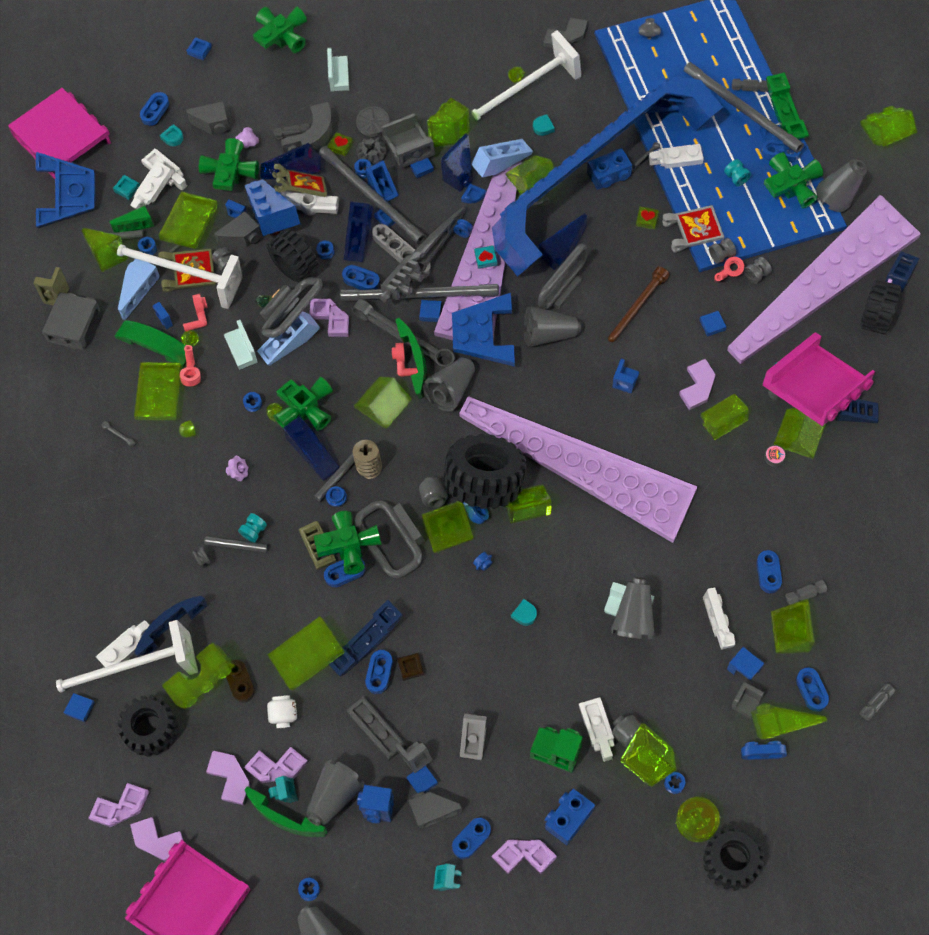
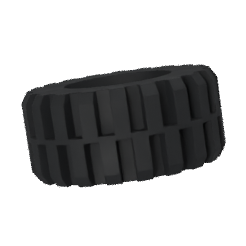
M478 434L477 436L468 435L465 439L462 437L453 443L447 451L444 484L454 498L457 497L461 503H468V506H478L480 509L504 507L509 502L512 503L522 492L526 459L519 448L516 449L515 444L507 442L502 437L497 438L495 435L485 436L484 434Z

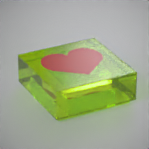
M336 132L328 148L334 153L346 156L353 143V138Z
M640 206L636 226L655 230L659 210Z

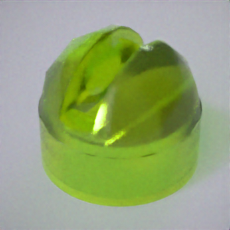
M513 67L508 72L509 79L514 83L521 81L525 75L524 70L520 67Z
M188 330L182 334L181 341L186 346H195L199 341V336L196 331Z
M271 403L266 409L268 418L276 421L274 414L282 411V407L278 403Z
M191 420L185 421L180 425L179 433L182 437L188 438L196 435Z

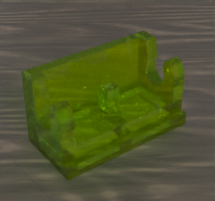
M734 393L701 413V417L705 421L703 426L712 435V438L716 440L748 421V407Z

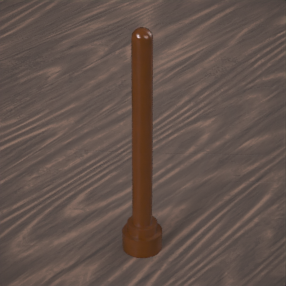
M661 266L656 267L652 273L651 282L608 336L609 342H614L658 284L666 282L670 274L665 268Z

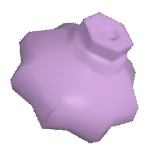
M245 127L243 132L235 138L243 142L245 149H248L250 146L255 147L259 143V138L248 127Z
M236 455L228 461L226 473L231 478L242 481L248 476L247 471L249 467L245 459H241Z

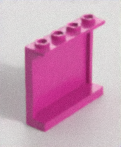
M63 88L8 125L13 137L35 160L36 152L71 163L103 139L108 144L111 143L108 129L104 125L101 126L93 114L89 115L85 106L82 103L78 104L71 92L67 93ZM48 172L55 179V172Z
M815 332L767 370L763 386L823 426L828 421H833L839 411L846 410L852 400L856 401L864 390L868 391L874 382L872 378L875 371L872 370L864 376L820 347L819 343L822 336Z
M181 839L179 844L175 843L168 853L170 856L166 862H161L154 872L155 877L153 880L143 886L140 891L142 895L137 902L134 901L126 910L127 916L125 919L147 935H220L251 889L247 884L230 875Z

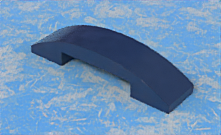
M196 596L186 599L159 615L140 638L134 652L136 656L140 657L150 654L158 649L154 641L170 628L169 622L179 621L186 614L192 620L208 606L204 597Z
M389 600L372 614L374 617L344 647L340 646L326 660L340 677L368 656L402 618L403 615Z

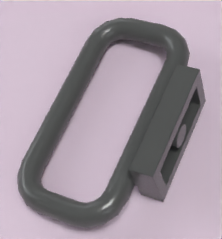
M581 243L577 245L544 285L538 297V308L547 310L552 306L560 310L582 283V278L578 277L577 273L581 270L587 258L586 244ZM578 258V260H577V262L575 263V265L570 269V271H568L569 267H570V266L574 263V261Z
M315 277L306 278L299 282L293 290L288 285H283L260 312V315L266 321L261 329L262 335L271 338L282 335L321 290L322 280ZM314 285L309 290V292L304 296V298L299 302V304L293 309V311L288 315V317L283 321V323L279 327H277L279 323L284 319V317L289 313V311L294 307V305L300 300L298 298V295L307 286Z
M383 500L374 501L357 513L355 527L360 533L366 530L363 525V519L377 509H383L413 552L414 558L401 569L394 570L377 545L368 546V548L388 576L392 578L404 577L420 565L422 552L419 546L426 541L400 503L392 508L388 502Z

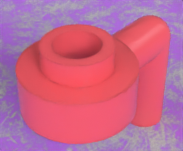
M738 257L727 259L724 264V270L714 276V281L720 282L727 276H739L744 270L743 261ZM731 264L738 266L736 271L730 269Z
M200 294L192 295L198 320L184 323L185 331L202 328L207 325L204 309L207 308L205 297H201Z
M396 343V347H392V359L397 361V374L400 377L417 374V368H405L404 343Z
M187 345L184 347L186 368L181 370L180 379L183 385L191 387L199 384L201 375L199 369L195 367L193 348L191 345Z

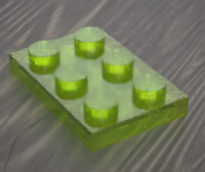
M181 192L159 234L160 240L196 249L218 206L217 201Z
M140 362L134 413L136 420H176L181 363Z
M319 616L270 652L268 656L288 688L293 691L345 653L324 619Z

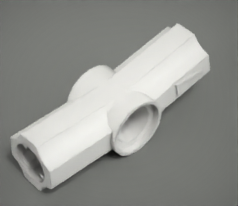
M291 190L280 193L293 203L296 209L302 210L303 214L307 216H312L316 213H338V196L322 197Z

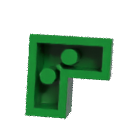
M539 727L530 751V758L572 773L581 750L583 736H580L576 730L569 728L566 730L561 729L560 733L557 734L558 732L553 728L545 727L543 729Z

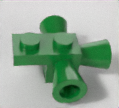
M263 7L256 15V21L264 26L253 34L256 42L265 49L274 43L281 49L288 45L293 53H298L303 49L306 43L305 38L297 35L293 28L307 22L306 15L299 7H295L286 18L281 14L275 17L268 7Z
M229 138L225 141V153H220L218 160L204 155L200 156L199 173H215L213 188L233 191L234 183L239 184L240 175L257 180L259 161L240 162L239 155L244 144L238 139Z
M784 152L775 155L770 160L769 166L778 173L765 179L764 186L773 198L785 194L788 199L796 196L801 208H807L817 200L818 196L806 186L808 180L823 177L822 166L816 159L812 160L802 169L798 164L791 167Z
M319 377L310 390L303 384L299 387L291 379L276 391L277 396L289 406L274 414L275 420L284 430L287 431L298 416L303 421L308 418L316 431L324 429L331 421V416L319 409L317 403L321 398L333 393L331 386L324 378Z
M349 511L337 512L332 516V521L337 530L313 536L318 558L340 553L341 560L344 559V573L349 575L358 574L365 568L360 558L362 557L360 546L381 545L377 525L357 533L355 526H352V513Z

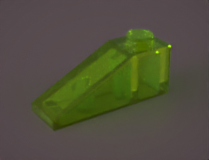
M769 703L756 706L757 710L751 711L757 736L763 740L827 721L826 716L770 706Z

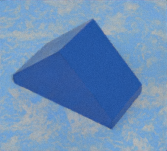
M383 160L366 168L368 185L385 201L399 196Z

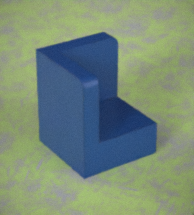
M621 359L613 378L612 388L632 394L639 371L624 367L625 359Z
M742 647L729 662L727 670L733 675L738 671L751 680L757 672L759 673L762 670L764 663Z

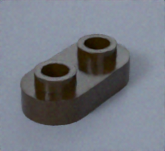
M240 660L228 662L224 673L232 695L238 702L245 703L250 701L254 696L255 690L245 664ZM233 668H239L238 672L232 673ZM241 687H246L244 692H239Z

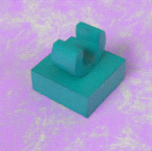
M286 776L275 778L276 786L268 789L270 798L275 797L276 800L279 799L287 803L298 801L293 779Z
M443 864L436 866L434 890L445 891L460 888L459 884L453 882L454 876H461V872L455 870V865Z

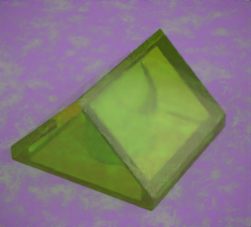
M534 155L506 172L505 175L517 190L523 194L526 190L534 187L533 185L540 179H544L554 167L551 159Z
M87 228L82 229L87 245L102 272L127 260L128 256L123 255L121 257L117 255L119 245H123L120 236Z
M379 377L354 407L386 429L411 401V397L394 378Z
M796 408L786 409L774 445L813 459L826 423L821 426Z
M543 484L522 489L517 499L506 505L510 524L551 514V498Z
M460 501L421 514L423 527L434 553L474 539L464 505Z
M805 599L771 611L776 653L810 652L814 644L809 600Z
M641 723L620 762L648 786L652 787L676 771L674 751L670 745L645 723Z

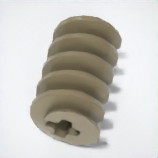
M371 440L357 442L353 447L356 470L365 478L374 479L382 470L379 447Z

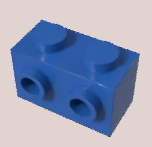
M622 148L587 162V174L597 190L607 188L618 181H624L632 173V164Z
M364 785L363 792L359 791L357 805H359V811L362 812L364 818H367L368 822L377 824L380 821L391 822L394 806L392 789Z
M574 788L570 793L565 792L558 802L561 805L556 811L552 809L545 818L547 822L545 829L566 846H568L595 809V804Z

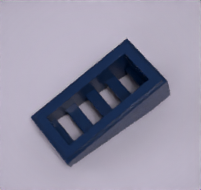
M901 251L885 282L891 279L892 284L901 286V292H903L920 258Z
M860 399L852 400L848 406V411L841 410L838 412L836 421L878 423V403ZM852 407L856 408V413L852 412ZM860 408H864V414H860ZM868 409H872V416L868 415Z

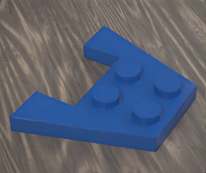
M36 152V171L55 172V208H36V228L95 210L94 170Z
M511 293L452 312L453 352L515 367L514 345H493L492 314L512 313Z

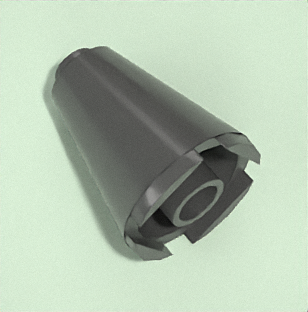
M853 159L820 181L816 187V194L822 204L824 202L829 205L828 209L832 211H846L851 206L867 172L865 164L861 160Z
M529 306L526 309L524 326H527V332H524V338L527 346H537L576 337L577 333H580V321H577V318L574 316L535 306Z
M459 358L426 379L423 391L427 399L432 404L436 402L440 405L438 407L440 410L453 411L458 406L475 372L473 362L468 358Z
M633 578V581H628L611 627V633L617 632L619 636L642 639L643 634L648 635V639H654L655 629L650 584L646 583V579Z
M329 759L324 764L306 813L309 816L307 819L316 826L320 824L325 825L364 787V781L362 780L359 783L357 780L359 775L338 761L334 765L331 764L332 760Z
M310 905L300 911L297 920L301 935H343L318 907Z

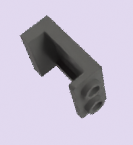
M415 113L381 126L383 140L400 168L435 155L433 140L425 135L418 124Z
M59 292L42 331L46 341L84 350L87 344L84 336L94 313L99 314L100 312L97 301L91 297L83 298L73 293Z

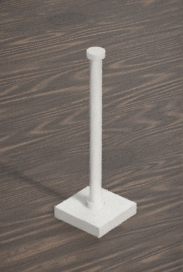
M558 30L555 31L551 36L554 56L556 58L479 109L472 110V115L478 121L481 119L480 116L559 64H562L570 75L577 80L581 77L579 54Z
M122 244L119 245L117 255L121 257L125 255L217 282L216 288L222 308L226 309L230 308L243 278L239 257L234 255L230 256L221 276L132 250Z
M178 620L169 622L173 642L172 647L66 680L58 679L56 680L57 689L61 693L66 688L173 655L176 656L177 663L189 675L198 673L190 632Z

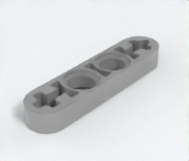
M379 224L373 228V240L399 263L402 262L405 254H412L415 251L413 247L388 226ZM393 242L400 244L396 249L390 248V244ZM430 262L427 263L426 270L421 272L423 278L428 277L431 273Z

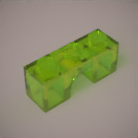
M213 642L196 656L201 664V672L198 677L190 680L186 674L178 671L162 685L177 706L184 709L191 707L202 693L210 691L214 687L213 684L229 675L230 669L235 666L222 648Z

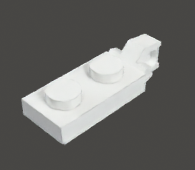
M700 144L662 148L649 153L650 165L660 164V166H665V169L703 164L704 160Z
M157 149L151 151L141 160L142 164L149 170H151L156 161L171 168L174 173L166 183L167 185L172 186L175 184L181 191L187 187L180 168Z
M156 161L136 191L131 206L134 209L149 205L151 202L154 203L174 171Z
M715 587L709 588L703 596V600L714 635L718 638L721 650L732 648L735 645L734 634L729 632L728 617L722 611V598L720 594H717Z
M144 620L135 627L133 625L101 651L96 658L104 667L127 661L135 654L136 646L143 633L149 627V624Z
M601 698L579 703L592 747H594L595 751L600 750L604 762L612 760L613 755L610 747L614 746V737Z

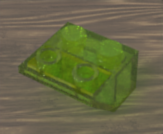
M450 98L440 106L439 111L428 119V137L432 138L434 147L459 144L470 132L469 108Z
M888 106L882 109L883 112L878 114L871 113L866 116V119L860 121V125L875 145L886 146L917 133L912 110H906L903 107L894 108V106Z

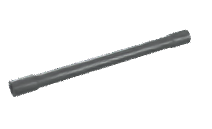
M691 62L686 64L684 72L694 79L702 80L706 87L776 136L796 153L801 151L804 146L803 142L749 106L706 75Z
M323 146L319 150V155L325 161L334 166L398 224L417 244H421L425 240L426 235L405 219L345 165L327 146Z
M481 284L478 286L412 288L410 295H400V298L499 296V285ZM381 289L341 290L340 296L341 301L380 299L383 292Z

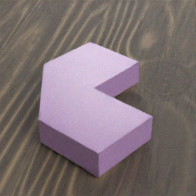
M312 299L309 314L313 319H329L328 336L348 337L349 316L340 310L331 299Z
M706 359L687 367V371L695 384L681 390L679 395L689 410L708 401L715 373Z
M292 747L286 751L276 764L259 750L244 768L261 783L276 782L275 778L280 776L294 779L308 761Z
M213 751L206 772L210 775L227 778L221 799L244 805L247 797L244 790L246 786H250V782L234 755Z
M127 783L118 804L97 797L88 819L109 827L117 825L141 813L149 791Z
M152 817L130 824L136 847L165 862L170 856L168 853L175 843L179 844L181 839L183 840L180 831L158 838Z
M507 840L492 855V858L508 874L524 858L542 874L557 856L541 840Z

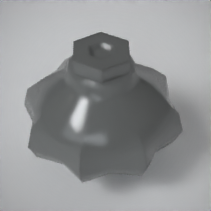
M647 18L645 23L638 29L639 34L646 36L647 39H651V36L654 37L661 33L660 26L655 23L653 18Z

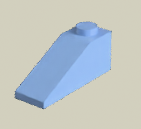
M523 139L479 147L472 166L482 177L496 175L530 156L533 150Z
M138 259L129 263L125 271L118 306L123 320L129 317L160 276L156 266Z
M302 311L282 335L274 338L270 337L257 352L267 365L270 366L306 343L320 327L310 314Z

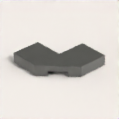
M570 17L566 31H558L569 44L575 41L578 42L584 38L588 21ZM547 29L543 47L553 48L551 34L557 30Z

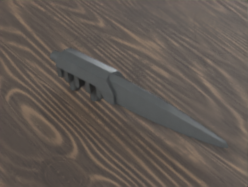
M467 206L455 212L428 236L412 254L402 260L382 283L381 290L383 294L380 296L381 301L386 302L388 299L399 300L400 295H410L412 293V287L409 282L414 283L415 281L421 282L423 280L421 272L424 271L427 263L453 232L454 226L462 218Z

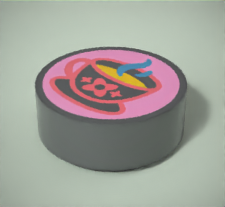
M778 445L769 446L764 454L765 462L772 467L781 466L786 458L785 450Z

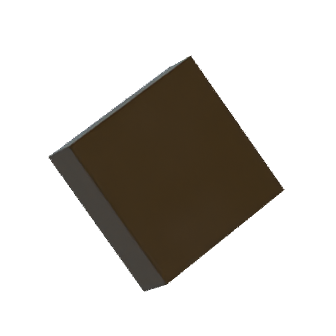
M418 653L397 658L403 681L424 675Z

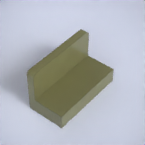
M59 267L55 268L51 279L36 277L33 283L43 303L54 306L59 292L67 294L69 291V285Z

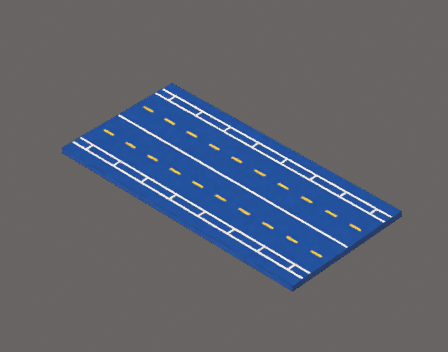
M705 0L595 31V37L628 110L636 102L645 98L651 90L656 89L666 78L669 80L675 76L692 78L684 72L686 64L691 62L749 106L780 126L772 106L769 91L761 92L759 89L758 91H744L742 88L740 90L732 89V80L734 78L741 79V81L743 79H752L761 82V80H766L767 76L772 75L736 0ZM647 18H653L655 23L660 26L661 33L654 37L651 36V39H647L646 36L639 34L638 29L645 23ZM711 89L709 90L723 108L696 131L679 110L646 113L634 123L646 152L652 148L655 142L660 144L659 149L695 144L701 145L704 159L703 164L666 169L665 166H660V164L652 166L673 214L713 205L724 239L729 238L735 246L736 255L733 257L744 260L840 232L847 227L841 213L828 209L829 205L825 202L822 204L818 198L807 208H801L796 196L788 199L785 194L773 198L764 186V180L778 172L769 166L770 160L763 157L761 153L763 143L767 141L760 134L762 126ZM804 138L798 139L804 143V146L801 149L799 159L789 162L791 167L798 164L802 169L814 160ZM735 159H739L743 164V168H747L751 172L749 180L739 187L732 182V177H728L724 173L726 166ZM824 178L808 180L806 186L816 194V187ZM721 240L688 247L699 272L723 266L727 259H729L726 257L723 262L716 264L710 256L709 246L715 243L719 244Z

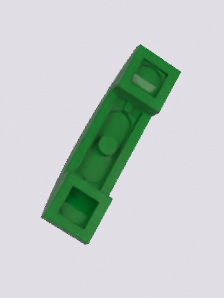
M785 72L767 76L766 82L770 99L781 128L797 139L807 138L809 134L803 119L800 120L789 93L790 85Z
M397 318L395 320L400 338L404 343L410 341L418 370L417 374L411 375L415 393L421 399L424 397L423 385L427 379L425 357L412 331L400 318Z
M124 320L115 334V338L130 345L135 343L165 356L167 361L184 367L186 364L184 350L186 345L155 328L138 322Z
M246 786L244 791L253 806L265 819L275 826L300 836L326 837L328 832L325 827L312 824L306 817L300 825L266 807L269 803L266 796Z

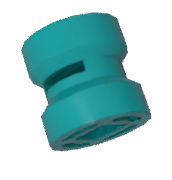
M739 159L731 161L724 169V173L728 177H732V182L738 187L746 183L751 177V172L747 168H743V164Z
M250 513L246 524L242 525L238 532L247 540L255 543L259 538L258 534L260 531H264L267 523L259 516Z

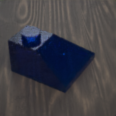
M466 133L441 158L443 181L459 192L465 187L467 188L473 180L469 135Z

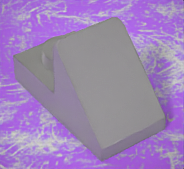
M464 714L460 757L482 760L487 730L486 716Z

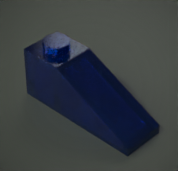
M306 143L261 163L260 178L277 179L272 176V172L278 173L280 170L274 169V164H281L287 170L315 174L321 171V156L309 143Z
M350 201L343 260L363 262L372 220L373 206L371 204Z
M585 213L539 244V251L543 254L541 257L553 270L560 267L576 248L587 227V215Z
M300 416L283 428L288 442L323 481L339 469V466Z

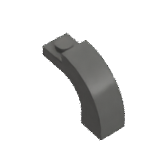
M328 102L310 106L313 123L306 132L281 139L285 157L303 152L306 158L319 152L328 143L333 132V122Z

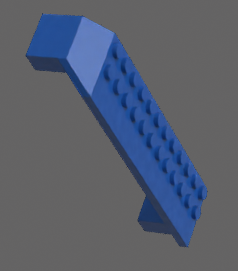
M675 76L671 80L666 78L656 89L651 90L645 98L636 102L630 110L621 114L614 123L611 122L600 134H596L590 142L581 146L574 155L566 158L558 168L555 167L544 179H540L533 185L534 187L526 190L519 196V199L511 202L499 214L501 218L492 227L495 250L517 277L536 262L543 254L525 233L526 210L646 113L679 110L696 131L722 109L723 106L702 80Z

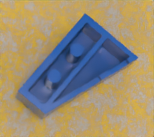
M263 179L244 185L249 203L263 236L300 224L296 206L279 192L275 191Z

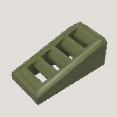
M318 521L299 529L301 538L316 570L336 562L333 554L318 561L316 559L318 554L313 552V550H316L315 543L310 545V542L314 541V535L323 533Z

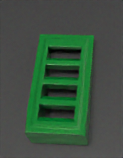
M145 206L109 221L114 233L154 227Z

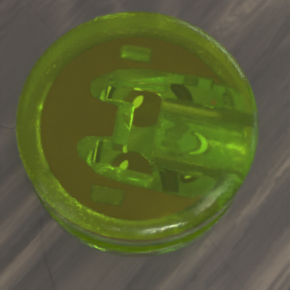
M704 797L687 799L681 804L676 815L678 831L684 838L692 842L699 843L709 840L716 833L720 823V814L713 802Z

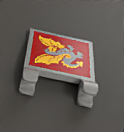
M713 205L676 214L666 213L663 215V226L669 227L678 223L683 239H674L672 241L671 248L674 253L688 247L724 239Z

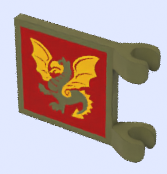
M274 164V169H279L280 172H272V176L277 178V183H282V186H274L275 191L284 192L291 190L322 197L327 196L323 176L287 170L281 164Z
M211 249L158 253L160 258L214 273ZM174 270L175 280H162L161 282L163 292L215 285L214 281Z

